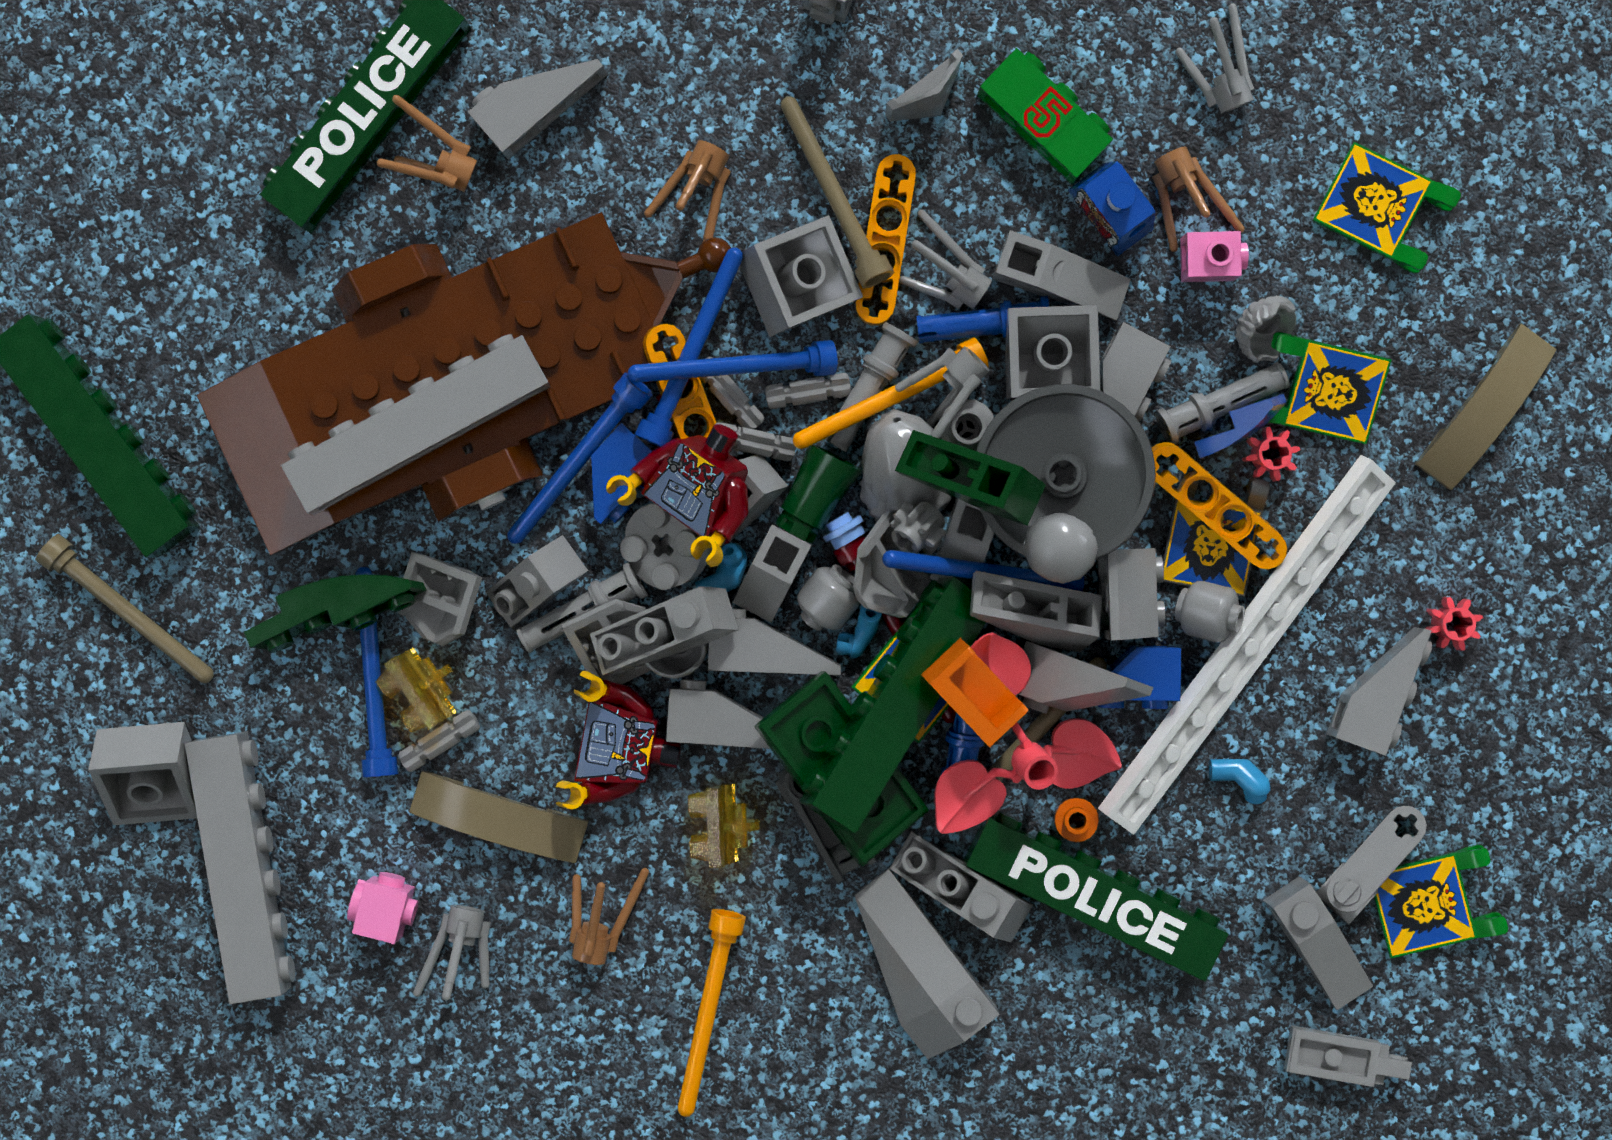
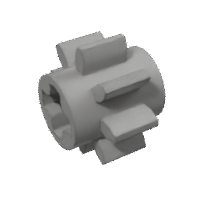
M906 501L893 515L895 519L890 523V526L894 528L891 533L892 540L903 552L918 554L923 550L925 554L932 555L943 543L942 538L947 534L942 529L945 524L943 515L935 506L928 502H920L914 508Z

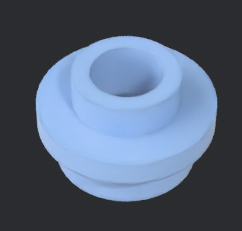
M846 512L826 524L829 533L824 535L823 539L826 543L830 541L834 549L837 550L865 533L860 524L864 520L861 515L852 518L849 512Z

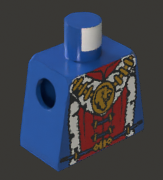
M1118 161L1103 163L1068 189L1117 257L1154 229L1156 212L1153 206Z

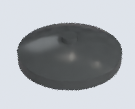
M1056 384L1037 388L1017 397L993 418L983 433L977 447V452L1022 466L1046 484L1028 526L980 509L992 531L1007 546L1024 557L1026 555L1023 547L1027 531L1038 518L1054 513H1066L1085 522L1093 530L1098 546L1095 560L1102 558L1118 549L1136 532L1152 502L1156 480L1155 462L1152 448L1144 429L1135 416L1122 403L1106 393L1090 387Z

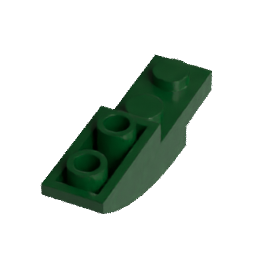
M350 575L319 580L276 596L275 598L282 613L244 631L250 648L266 649L269 653H274L293 645V637L305 631L307 634L320 632L330 627L332 622L334 626L352 628V631L365 629L377 622L376 615L388 609L391 612L406 609L416 602L415 596L427 590L423 582L387 575Z

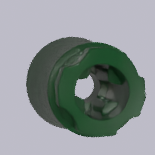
M816 444L807 447L794 483L781 506L784 510L779 515L776 525L791 535L813 544L819 529L824 530L845 493L863 471Z

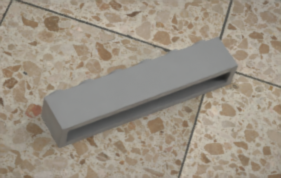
M512 334L505 335L487 346L490 352L476 360L473 359L472 355H469L451 364L448 367L450 374L434 382L432 377L425 378L408 388L410 396L397 403H394L392 398L384 400L370 408L368 412L371 417L355 425L352 420H348L332 428L328 432L331 438L321 444L314 446L313 442L310 441L290 451L288 456L291 460L282 464L281 467L306 512L315 515L550 388L548 380L523 335L515 339Z
M248 731L197 739L184 743L229 1005L282 996L292 988L291 982L295 980V965L293 958L290 955L286 956L284 939L288 936V925L285 914L283 912L279 913L276 896L280 895L281 885L277 870L271 869L269 852L273 851V837L269 826L264 827L261 809H265L266 797L263 785L256 782L254 766L258 765L259 760L256 743L254 740H249Z

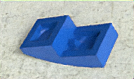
M1284 394L1229 411L1234 429L1195 441L1199 458L1227 449L1260 430L1285 405L1286 399Z

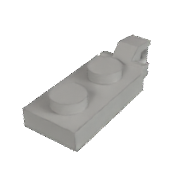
M1291 1025L1284 1069L1290 1073L1374 1087L1375 1084L1383 1085L1385 1076L1409 1080L1412 1062L1408 1061L1407 1057L1389 1054L1390 1046L1380 1043L1378 1040Z

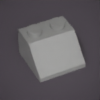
M829 215L757 243L742 252L743 260L740 268L769 337L863 298Z
M1098 305L1007 309L1005 345L1006 400L1016 399L1031 390L1056 384L1081 385L1100 391Z
M1155 548L1117 549L1097 559L1098 595H1102L1100 637L1108 640L1159 637L1158 627L1165 626L1164 601H1157V583H1163L1164 566L1162 557H1156Z
M185 722L97 729L88 771L113 825L197 818L184 744L192 740Z

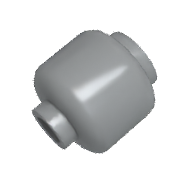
M967 399L940 439L977 451L981 437L993 420L994 415L985 404L974 399ZM947 407V408L944 410V412H943V414L941 415L940 419L942 418V416L945 414V412L947 411V409H948L949 407ZM961 422L963 429L958 433L957 427ZM967 422L972 424L973 429L967 426ZM966 432L972 434V436L968 438L962 437V435Z
M836 564L831 568L825 566L817 568L797 594V602L803 611L800 614L802 620L817 631H821L823 628L830 630L843 628L861 605L856 599L853 589L854 575Z
M1196 581L1190 588H1184L1179 594L1175 608V619L1181 622V628L1186 635L1212 642H1223L1229 637L1231 631L1238 632L1245 615V608L1239 605L1235 589L1206 581Z

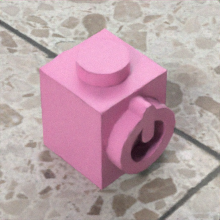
M1241 231L1187 232L1180 238L1181 282L1235 281L1242 276V270H1246L1248 267L1247 243H1241Z
M380 872L379 877L372 876L367 881L359 879L353 891L347 913V920L354 922L352 933L391 944L398 942L403 937L405 926H412L417 913L419 901L412 899L415 886L404 884L405 878L403 876L388 872Z

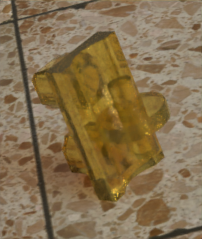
M414 648L393 657L384 664L387 669L377 679L376 683L384 695L389 698L398 695L400 692L404 693L411 706L400 714L401 720L409 732H415L425 727L429 730L457 713L447 698L452 694V691L444 681V678L453 672L449 664L437 670L429 657L422 660Z
M720 784L706 788V791L688 795V813L690 817L707 818L708 833L691 835L689 841L690 857L692 859L709 861V868H723L726 864L737 863L738 848L748 847L747 832L759 830L760 820L747 819L746 803H736L735 784Z

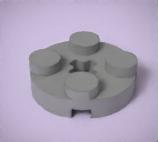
M655 503L642 506L632 515L626 526L625 538L620 544L622 557L630 562L635 574L645 583L660 590H667L693 581L705 568L706 558L709 555L708 548L703 552L702 557L696 560L692 556L690 548L694 540L700 536ZM669 535L672 538L669 544L673 549L672 554L662 551L659 544L660 537Z

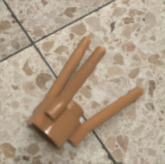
M394 95L392 101L452 148V151L450 153L442 150L436 166L399 155L394 157V161L380 158L377 160V165L381 168L438 182L452 189L455 188L465 192L477 163V159L467 156L471 146L456 140L402 97Z
M698 140L693 152L687 150L680 166L645 210V217H652L686 173L690 178L676 203V209L680 211L684 209L698 183L710 186L714 180L715 185L703 242L706 239L712 238L715 232L724 186L731 173L725 167L729 154L714 144Z
M1186 146L1170 151L1154 162L1159 173L1152 176V180L1158 190L1170 251L1176 252L1178 250V243L1167 188L1169 186L1173 192L1187 188L1202 216L1208 218L1210 210L1195 184L1198 181L1236 231H1241V233L1244 232V226L1236 217V214L1203 172L1197 158L1191 157Z
M643 868L640 871L610 934H608L609 928L599 923L605 884L603 882L597 884L589 922H583L582 925L581 876L578 874L573 876L572 928L569 942L574 944L571 955L573 959L586 964L603 965L606 963L608 952H616L619 936L649 875L647 868Z

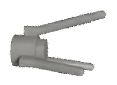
M1234 3L1228 6L1238 69H1234L1223 32L1216 17L1210 19V26L1225 73L1213 78L1214 88L1209 85L1182 48H1177L1175 51L1185 69L1203 92L1208 107L1217 104L1221 114L1254 101L1251 93L1254 87L1248 72L1237 6Z
M919 210L917 213L918 217L963 265L960 264L956 268L918 240H914L912 247L951 276L946 287L951 289L952 292L906 276H901L899 283L944 300L957 309L963 303L973 309L988 289L992 280L983 274L985 268L974 262L924 210Z
M966 346L957 354L949 347L940 358L895 385V390L901 392L944 366L947 367L948 370L943 374V377L953 389L926 422L931 427L935 426L930 436L941 437L969 395L982 383L981 379L990 371L985 363ZM947 407H949V408L947 409V411L945 412V414H944V415L942 416V418L940 419V417H941V415L943 414L944 410H945Z
M451 905L449 914L443 913L440 930L414 988L413 995L415 997H419L422 994L448 934V941L452 942L453 946L444 981L442 999L447 1001L451 997L463 945L473 946L475 938H478L481 987L484 989L489 987L488 935L491 922L483 921L484 910L463 905Z

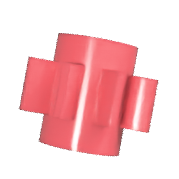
M1269 426L1262 428V440L1259 441L1253 437L1247 438L1246 442L1253 448L1251 455L1243 457L1242 460L1244 462L1252 461L1256 467L1253 472L1254 478H1258L1265 471H1269L1270 478L1274 482L1280 480L1281 474L1279 469L1296 470L1297 467L1290 461L1292 454L1300 451V447H1291L1286 441L1290 434L1288 430L1281 432L1278 437H1273L1272 429ZM1269 446L1271 449H1278L1280 452V457L1273 459V462L1270 459L1264 460L1262 456V451L1268 450Z
M1442 597V608L1426 610L1432 616L1431 625L1425 629L1431 630V633H1435L1439 637L1436 641V647L1445 648L1450 640H1452L1454 648L1463 651L1465 650L1464 640L1468 638L1480 639L1481 636L1475 629L1476 622L1483 619V615L1472 614L1468 610L1471 606V600L1462 599L1457 604V607H1455L1451 597ZM1453 616L1459 617L1460 624L1454 626V631L1447 630L1446 623L1451 622Z

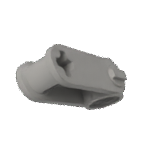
M1401 806L1391 811L1347 862H1343L1316 892L1322 902L1347 924H1350L1378 893V888L1422 840L1427 827L1423 814L1411 806ZM1396 818L1402 822L1407 818L1413 820L1412 831L1416 835L1412 837L1409 834H1405L1402 838L1397 836L1395 831L1398 825L1394 820Z

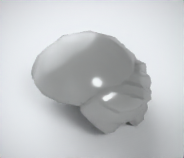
M1277 295L1269 296L1266 299L1262 298L1258 302L1251 303L1243 311L1242 316L1238 319L1235 337L1239 348L1248 359L1255 363L1266 360L1272 362L1278 359L1281 352L1271 347L1273 334L1277 331L1292 334L1296 326V308L1288 298Z

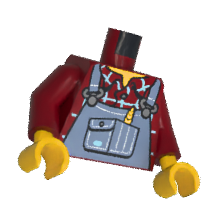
M721 424L713 425L707 438L696 435L684 439L675 438L650 452L631 468L630 472L632 475L628 478L623 475H617L612 477L606 485V490L609 494L615 492L620 486H628L626 494L617 501L622 506L632 504L636 499V488L639 485L643 486L642 495L700 536L694 540L690 548L691 554L696 560L702 557L706 549L712 548L711 553L706 558V563L710 567L718 566L722 562L723 551L721 545L730 542L749 513L747 485L745 484L748 470L746 465L730 455L738 435L729 427Z
M582 671L580 676L591 680V686L587 691L580 692L574 689V693L589 702L574 781L582 783L578 784L562 780L556 785L558 788L570 789L571 795L566 802H556L557 806L567 809H576L582 804L608 803L636 792L641 783H646L649 780L652 764L677 768L681 750V743L666 742L665 739L657 738L660 719L653 716L652 706L632 687L609 680H602L588 671Z

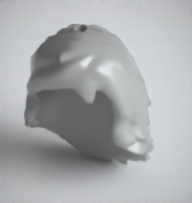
M892 409L882 414L881 418L871 425L868 429L862 454L863 479L859 484L861 486L860 498L867 505L869 516L874 517L876 523L883 513L891 512L894 515L906 501L914 508L920 502H928L941 512L949 505L951 500L950 495L895 471L912 431L915 430L930 435L933 431V428L920 416L908 414L897 409Z

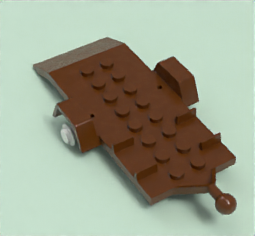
M602 212L564 229L558 227L554 233L495 259L489 257L485 263L454 277L451 276L437 244H413L346 273L335 285L332 292L346 320V324L263 359L197 394V398L270 555L288 549L340 522L421 486L438 522L447 519L467 505L479 504L481 510H485L505 501L503 493L509 490L510 486L536 479L543 475L527 439L613 401L611 397L615 392L613 386L625 372L628 373V369L632 365L648 363L643 348L644 336L649 329L656 325H661L682 280L704 269L717 273L726 252L731 247L725 240L712 237L706 239L700 245L697 254L678 262L620 252ZM512 334L514 339L523 335L548 380L550 388L315 515L306 512L281 467L282 464L291 460L288 456L290 451L310 441L313 442L314 446L321 444L331 438L328 432L343 422L352 420L355 425L371 417L368 412L370 408L384 400L392 398L394 403H397L410 396L408 388L425 378L432 377L434 382L450 374L448 367L451 364L469 355H472L474 360L490 352L487 346L505 335ZM658 335V341L653 344V349L655 352L663 351L667 361L671 362ZM649 381L643 383L647 386L656 381Z

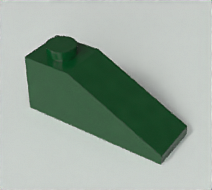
M915 430L912 431L895 469L901 475L989 513L1028 526L1046 486L1045 483L1022 466Z

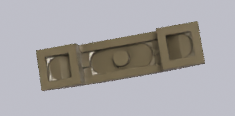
M1522 323L1519 324L1493 358L1495 362L1446 428L1439 430L1415 465L1448 490H1452L1483 456L1513 418L1542 376L1557 349Z
M425 770L421 771L409 813L486 841L571 863L577 862L589 823L588 820L549 808L544 810L464 785V782Z

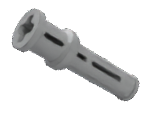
M884 322L881 327L884 332L872 353L864 356L862 365L865 368L840 411L881 392L888 381L896 380L899 375L897 368L909 348H915L918 341L893 325ZM866 419L824 440L847 453L854 437Z
M1275 362L1265 369L1239 379L1205 396L1203 393L1198 394L1195 392L1189 395V400L1168 410L1160 408L1155 411V417L1165 440L1176 445L1179 443V438L1199 429L1204 431L1212 429L1216 423L1215 420L1229 414V411L1250 405L1275 392L1289 388V379L1283 366Z
M630 562L623 564V570L601 582L598 580L590 582L586 593L553 609L533 622L516 629L526 651L531 653L536 648L565 634L561 624L609 601L618 599L629 602L636 597L640 599L647 597L648 594L644 584L632 570ZM623 585H627L626 588L616 592L615 594H611V592ZM591 602H594L593 606L585 608L586 605H588ZM573 612H576V615L570 617L569 619L557 624L556 626L548 630L545 629V627L551 625L552 623L562 619L563 617Z

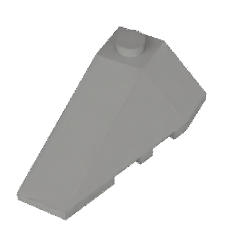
M889 867L854 894L899 1022L927 1059L964 1043L1000 1015L994 1001Z

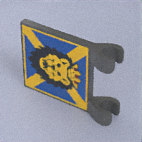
M1191 466L1188 467L1186 474L1179 470L1177 477L1179 481L1177 482L1176 489L1183 477L1194 470ZM1250 478L1247 483L1245 503L1262 517L1270 484L1263 479ZM1199 480L1194 481L1188 488L1187 496L1194 503H1203L1206 500L1194 498ZM1174 499L1162 558L1164 566L1163 582L1190 587L1196 581H1206L1235 589L1238 596L1245 597L1252 563L1177 499ZM1237 508L1225 511L1220 520L1222 528L1227 531H1235L1241 528L1245 521L1244 512ZM1258 523L1254 524L1252 531L1247 536L1255 545L1258 536L1253 530L1260 526ZM1246 537L1240 540L1239 543L1244 544Z

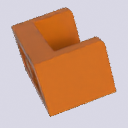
M961 638L921 674L989 747L1000 739L1029 710Z

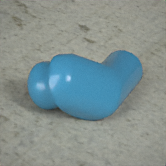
M736 543L725 544L721 548L723 559L717 566L716 573L696 581V588L700 586L725 588L727 592L737 588L741 584L747 566V555L744 549Z
M862 606L854 634L847 632L838 634L835 650L837 654L842 656L848 655L850 656L849 659L860 657L877 633L882 613L866 609Z
M1209 760L1210 781H1236L1244 790L1245 800L1251 804H1261L1267 799V794L1270 791L1269 779L1250 760Z

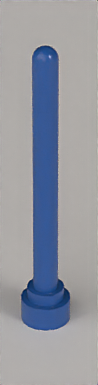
M733 247L726 252L678 361L698 359L743 260V253L740 249ZM689 378L668 380L654 414L649 412L646 420L641 419L634 434L635 436L658 447L671 441L674 433L670 430L674 423L670 419Z
M832 340L813 341L811 346H805L803 351L635 364L628 369V377L633 382H649L805 369L807 373L813 372L815 376H827L836 373L838 358L834 342Z
M626 372L613 386L615 390L611 396L613 402L509 529L507 538L511 543L519 544L525 539L627 412L633 413L635 409L643 408L652 396L651 390L643 382L631 381Z
M895 550L886 551L882 557L883 564L893 569L973 579V573L981 571L1077 591H1083L1084 576L1079 580L1062 584L1049 581L1032 569Z
M360 567L355 575H373L368 567ZM376 622L360 630L369 750L365 751L366 759L361 760L363 777L398 774L397 756L392 757V748H387Z

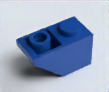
M622 423L591 455L594 519L604 525L609 520L616 524L633 505L622 506L617 502L621 496L626 494L628 486H620L615 492L609 494L606 490L608 481L617 475H623L628 478L632 475L630 469L652 452L642 440ZM639 485V486L636 488V490H637L639 487H640L641 489H643L644 487L641 486V485Z
M1131 645L1106 669L1153 687L1150 696L1130 699L1142 701V708L1168 709V701H1180V647ZM1124 701L1098 705V707L1124 708Z

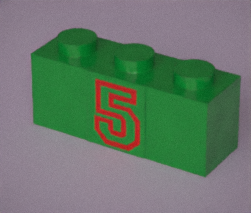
M1016 48L980 86L977 96L1073 185L1112 142L1113 138L1108 135L1110 128L1097 114L1091 112L1087 115L1076 104L1078 97L1068 86L1062 82L1056 85L1044 74L1046 67L1034 54L1027 52L1024 55Z

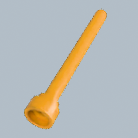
M970 338L957 345V350L954 351L956 354L966 346L989 368L987 356L976 338ZM944 366L901 392L895 390V385L795 433L793 444L798 449L807 448L946 380L943 374L948 369Z
M712 909L708 928L712 930L710 937L714 939L678 1102V1112L684 1117L691 1116L695 1111L731 943H736L737 936H741L744 929L746 917L734 911L724 909Z

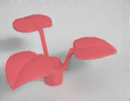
M992 632L981 636L971 645L975 654L1015 696L1026 687L1031 676V664L1028 655L1018 644ZM1072 718L1060 722L1052 732V745H1045L1043 748L1039 744L1031 742L1017 722L1011 727L1020 741V745L1016 747L1012 755V771L992 768L987 773L986 768L979 761L964 760L951 765L941 774L934 792L936 828L941 834L955 833L974 827L986 821L988 817H992L1001 808L1007 795L1005 785L996 777L1008 778L1014 783H1019L1023 779L1029 787L1037 790L1045 789L1052 784L1065 789L1078 788L1089 784L1107 773L1121 769L1122 764L1118 752L1103 730L1096 724L1083 718Z

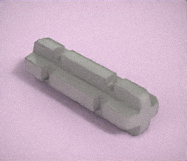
M729 375L699 377L704 384L708 383L711 386L709 390L732 416L735 414L738 417L737 422L742 427L755 430L764 421L763 414L755 405L751 406L748 403L750 399Z
M847 373L830 375L829 379H824V376L791 381L788 386H783V383L768 385L765 388L766 401L770 409L786 407L787 403H793V406L825 401L829 396H833L834 399L848 397L851 392L850 379Z
M723 422L716 423L729 427L738 435L733 450L762 455L764 457L771 456V458L783 461H791L794 458L796 447L793 444V438L781 435L775 436L772 433L736 427V425Z
M470 710L460 713L453 718L452 723L446 722L419 739L417 745L411 744L400 751L398 756L402 765L408 772L415 771L426 764V759H434L461 742V737L467 738L480 729L479 722Z

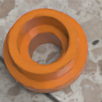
M1082 798L1065 800L1058 806L1054 816L1055 827L1059 834L1072 842H1082L1089 839L1097 830L1099 822L1095 807ZM1076 812L1082 813L1085 817L1084 824L1079 828H1073L1069 824L1070 816Z

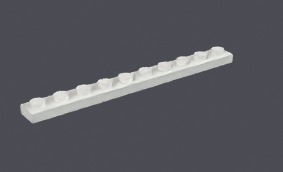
M1363 455L1359 456L1286 554L1283 562L1278 565L1246 608L1240 630L1238 632L1231 631L1229 637L1220 643L1182 694L1180 701L1176 702L1098 807L1100 811L1133 835L1396 482L1373 460Z

